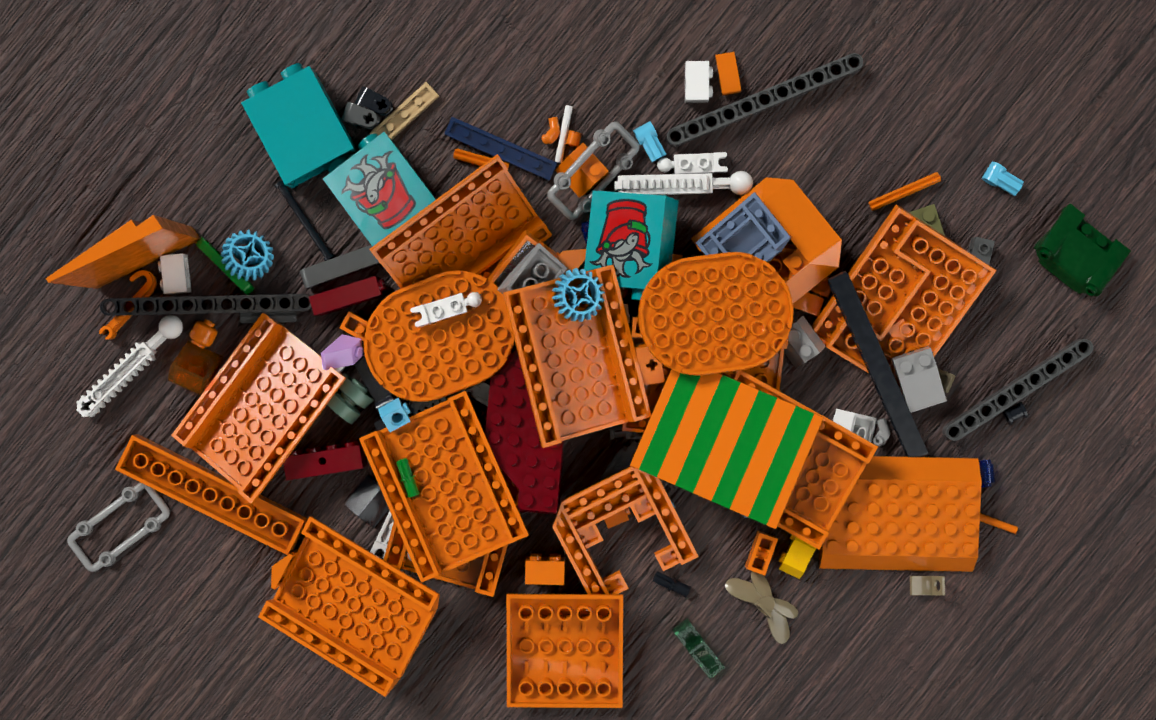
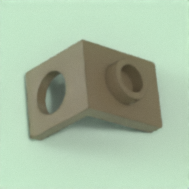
M910 576V595L945 596V576ZM937 581L940 582V590H939V591L937 590V586H936Z

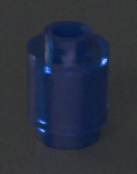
M991 459L979 460L982 480L981 487H992L991 483L995 482L994 465L991 464Z

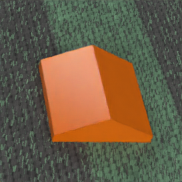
M297 549L272 566V589L275 590L280 586L297 554Z

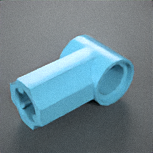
M650 121L633 130L639 144L644 147L651 162H655L666 155L657 138V132Z
M992 161L982 180L1016 196L1024 181L1007 172V169L1001 164Z

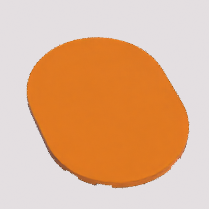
M742 252L682 258L666 265L649 280L639 302L638 323L645 345L651 354L667 368L681 374L693 376L733 372L757 367L767 362L780 351L792 328L793 301L785 280L765 260L763 261L751 254Z
M448 271L436 274L388 295L371 314L366 325L364 353L367 365L374 378L381 386L397 397L410 401L425 402L444 398L492 377L509 358L515 342L504 296L498 291L499 287L489 279L472 272ZM471 292H478L482 297V302L478 307L467 306V313L419 328L415 326V322L421 320V313H412L410 311L413 307L463 293L464 299Z

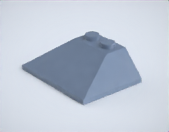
M754 192L700 238L696 244L705 255L742 252L769 262L783 250L791 236Z

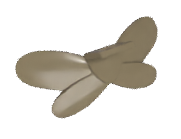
M752 571V583L738 578L729 579L725 584L728 593L742 601L753 603L767 617L768 626L773 638L780 644L786 643L790 637L786 617L794 619L798 616V610L795 606L787 601L773 598L769 583L762 574Z

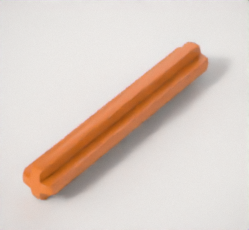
M935 172L869 201V207L872 211L940 182L941 177L938 172Z

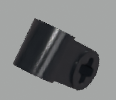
M361 87L354 104L372 110L384 117L393 112V105L388 98L367 87ZM380 104H382V105L386 104V105H387L386 109H385V108H382V109H381V108L379 107Z

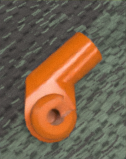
M558 117L548 118L550 129L541 138L544 144H552L559 137Z

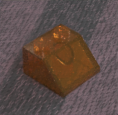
M188 341L170 365L168 381L202 395L213 380L223 357Z

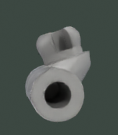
M886 418L877 420L879 431L873 439V443L876 446L885 445L891 433Z

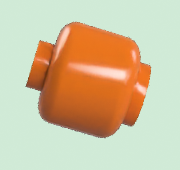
M207 319L204 322L197 321L189 334V337L192 339L191 343L203 349L210 347L218 334L217 329L214 328L215 324Z

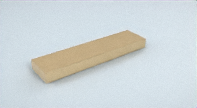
M425 82L374 128L370 134L376 133L379 136L385 132L393 140L440 96Z

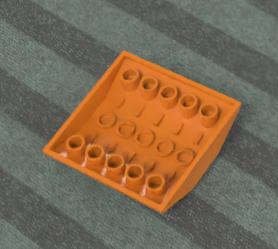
M623 594L506 595L507 707L623 708Z

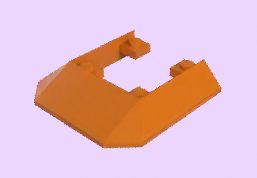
M766 177L691 239L698 250L705 255L696 242L755 192L791 236L790 240L797 247V250L783 260L794 275L786 281L794 304L839 268L842 239L794 180Z
M630 466L561 501L552 527L587 594H619L629 589L620 570L602 578L587 549L603 541L596 523L628 507L631 508L638 523L656 514L670 542V545L654 552L663 571L679 563L683 565L699 557L659 478Z

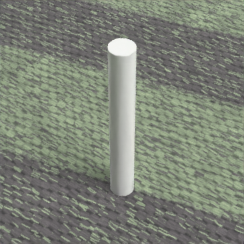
M565 105L555 162L562 163L573 109V106Z

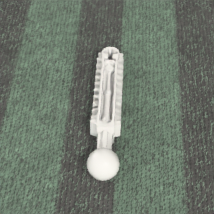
M737 171L728 178H712V173L618 176V181H614L615 191L650 195L712 194L713 189H731L737 195H745L752 189L753 179L745 171Z
M174 315L163 317L159 322V331L147 342H136V348L130 349L131 354L125 353L126 359L120 358V364H114L115 369H109V375H103L104 380L98 379L99 385H92L93 390H87V396L82 395L79 401L76 402V410L82 417H94L95 414L100 412V407H106L104 402H111L110 397H116L115 392L122 391L121 386H128L126 381H133L132 376H138L137 371L144 370L143 365H150L148 360L155 361L154 354L157 353L156 349L166 339H175L182 333L183 324L181 320Z

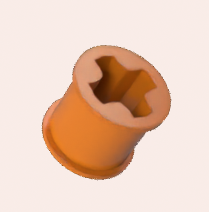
M569 130L565 144L579 147L583 134Z

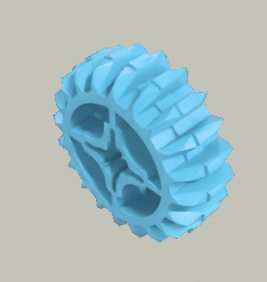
M242 230L239 231L238 235L233 233L231 238L228 237L226 239V244L224 243L222 246L221 256L224 257L222 264H227L225 266L226 270L231 269V276L235 273L238 274V280L241 276L245 277V281H248L249 277L253 281L256 280L257 276L262 278L264 273L269 272V267L273 264L271 261L274 258V254H271L273 247H268L269 241H263L264 235L257 237V231L253 235L250 234V230H247L246 234ZM248 250H250V256L245 261V255L248 253ZM233 255L239 259L241 265L234 259ZM250 264H253V265L258 264V265L255 266V267H247V266L250 265Z
M575 268L572 272L570 270L566 271V275H560L561 281H555L558 288H553L552 291L557 293V295L552 296V299H557L558 303H555L554 307H561L558 313L562 314L565 312V319L571 316V321L574 322L578 319L579 322H583L584 318L590 320L591 315L596 316V309L601 310L602 307L598 303L605 301L603 298H600V295H603L605 292L599 290L603 284L596 283L599 278H592L593 272L586 274L585 269H581L579 272L578 268ZM574 279L582 281L577 287L568 286ZM588 287L591 291V297L588 295ZM576 292H580V299H577L578 295H576ZM565 293L569 296L568 303L566 301ZM580 303L588 304V307L583 311L574 310Z

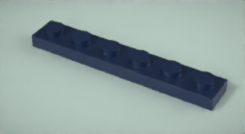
M451 117L444 135L491 156L498 154L503 161L550 181L557 166V162L454 117Z

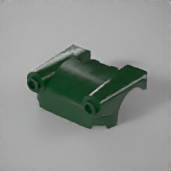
M1070 203L1062 209L1059 218L1051 229L1035 244L1034 249L1040 259L1038 262L1079 294L1084 293L1089 296H1099L1131 250L1117 239L1114 241L1109 240L1083 219L1085 214Z

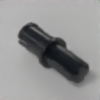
M659 571L653 577V582L668 588L669 592L672 590L685 598L691 589V586L677 581L676 577L671 578Z

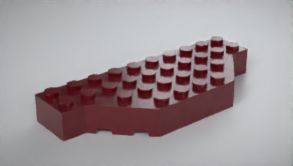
M516 349L510 354L502 368L490 378L485 435L499 467L519 489L518 511L557 514L564 441L542 448Z

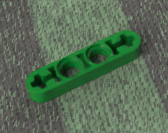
M201 237L195 243L244 293L249 295L255 289L249 281H245L244 276H241L239 280L237 278L238 274L235 273L231 276V269L226 270L225 266L227 264H222L224 257L204 237Z

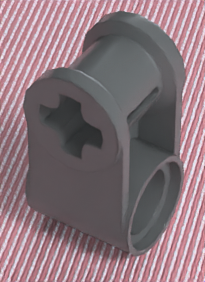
M347 102L342 121L369 130H373L380 124V118L374 111ZM371 117H372V118L374 119V121H373V122L370 121V122L368 123V122L366 121L367 118H371Z

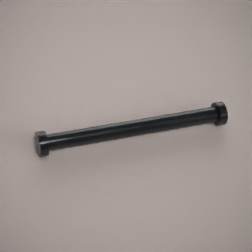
M283 180L275 184V188L280 190L325 257L324 261L334 258L335 255L330 253L285 186Z

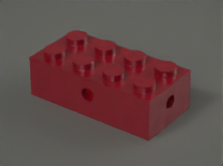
M359 441L347 442L344 447H340V444L325 446V450H322L321 447L306 449V453H303L302 450H295L291 452L283 463L286 481L362 469L368 466L367 456Z

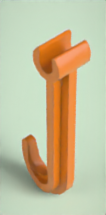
M141 270L130 277L129 280L131 282H134L140 276H145L147 282L132 298L150 297L154 293L157 281L151 272ZM129 301L126 304V309L132 312L135 306L133 302ZM133 315L115 316L107 326H103L99 330V334L105 335L109 331V335L105 339L113 340L117 336V332Z

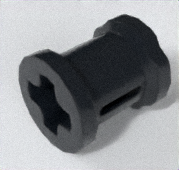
M1022 402L1003 411V415L1009 425H1012L1014 421L1020 418L1028 417Z

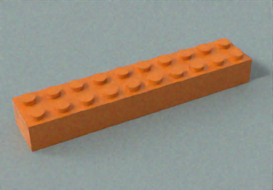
M139 434L131 436L115 470L286 555L293 551L308 518L262 495H259L256 501L250 504L238 493L239 489L224 476Z

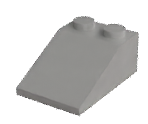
M538 243L506 277L498 291L503 294V292L558 279L560 275L564 274L567 267Z
M929 346L891 358L910 413L947 401L938 368Z

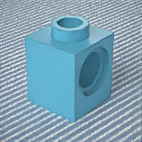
M399 398L378 408L380 417L389 432L411 422L408 415L411 413L406 403L402 404Z

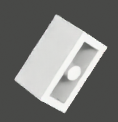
M709 61L685 62V103H708L709 97H712L713 87L709 86V78L713 77V67H709Z
M182 253L160 256L158 268L162 272L160 287L164 294L190 293L191 283L188 255Z

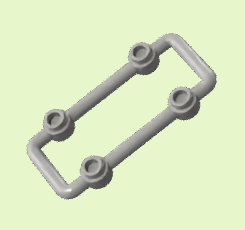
M611 122L604 130H597L593 135V142L565 173L560 172L554 177V185L549 189L547 197L569 220H575L583 212L591 211L593 191L588 196L584 195L578 199L577 208L573 212L555 194L560 189H567L571 185L572 175L599 146H606L610 143V134L614 130L632 148L627 154L621 153L617 156L616 166L593 191H603L622 169L627 170L632 167V158L639 151V144L620 123Z
M139 482L134 487L124 488L121 497L90 520L79 522L76 530L68 536L67 543L88 571L96 572L103 566L113 565L119 554L147 533L158 531L161 528V523L169 517L170 509L155 489ZM145 488L162 513L157 517L148 518L143 528L112 551L101 553L99 561L92 564L75 540L80 536L91 534L94 525L125 502L135 501L139 496V492Z

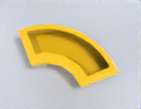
M791 534L790 539L792 541L787 551H783L778 560L781 563L779 570L800 579L816 548Z

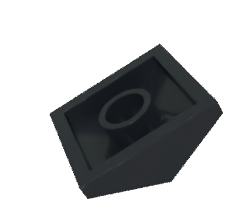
M369 474L345 503L356 516L373 528L376 527L389 510L377 480Z

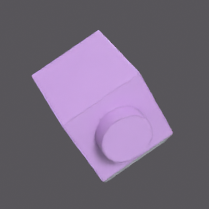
M343 334L321 352L323 370H329L330 367L340 368L354 365L364 354L362 339Z

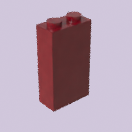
M373 276L309 296V301L314 315L323 316L386 296L385 291H387L384 280Z

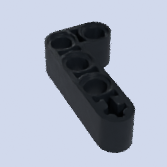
M364 353L354 365L376 403L374 404L379 412L378 408L397 399V396L386 390L374 378L367 365Z

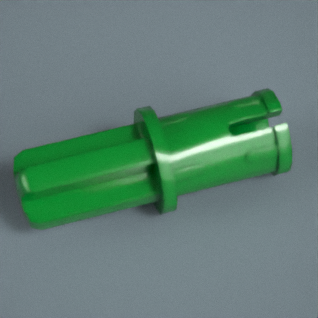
M407 458L398 460L396 464L402 478L400 481H403L407 497L410 498L420 494L414 480L415 475L412 474Z

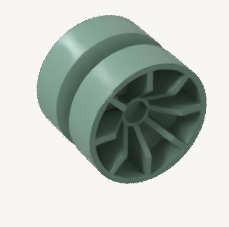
M343 373L346 380L339 388L342 392L337 391L327 405L342 419L353 424L361 415L355 405L366 409L374 399L362 383Z

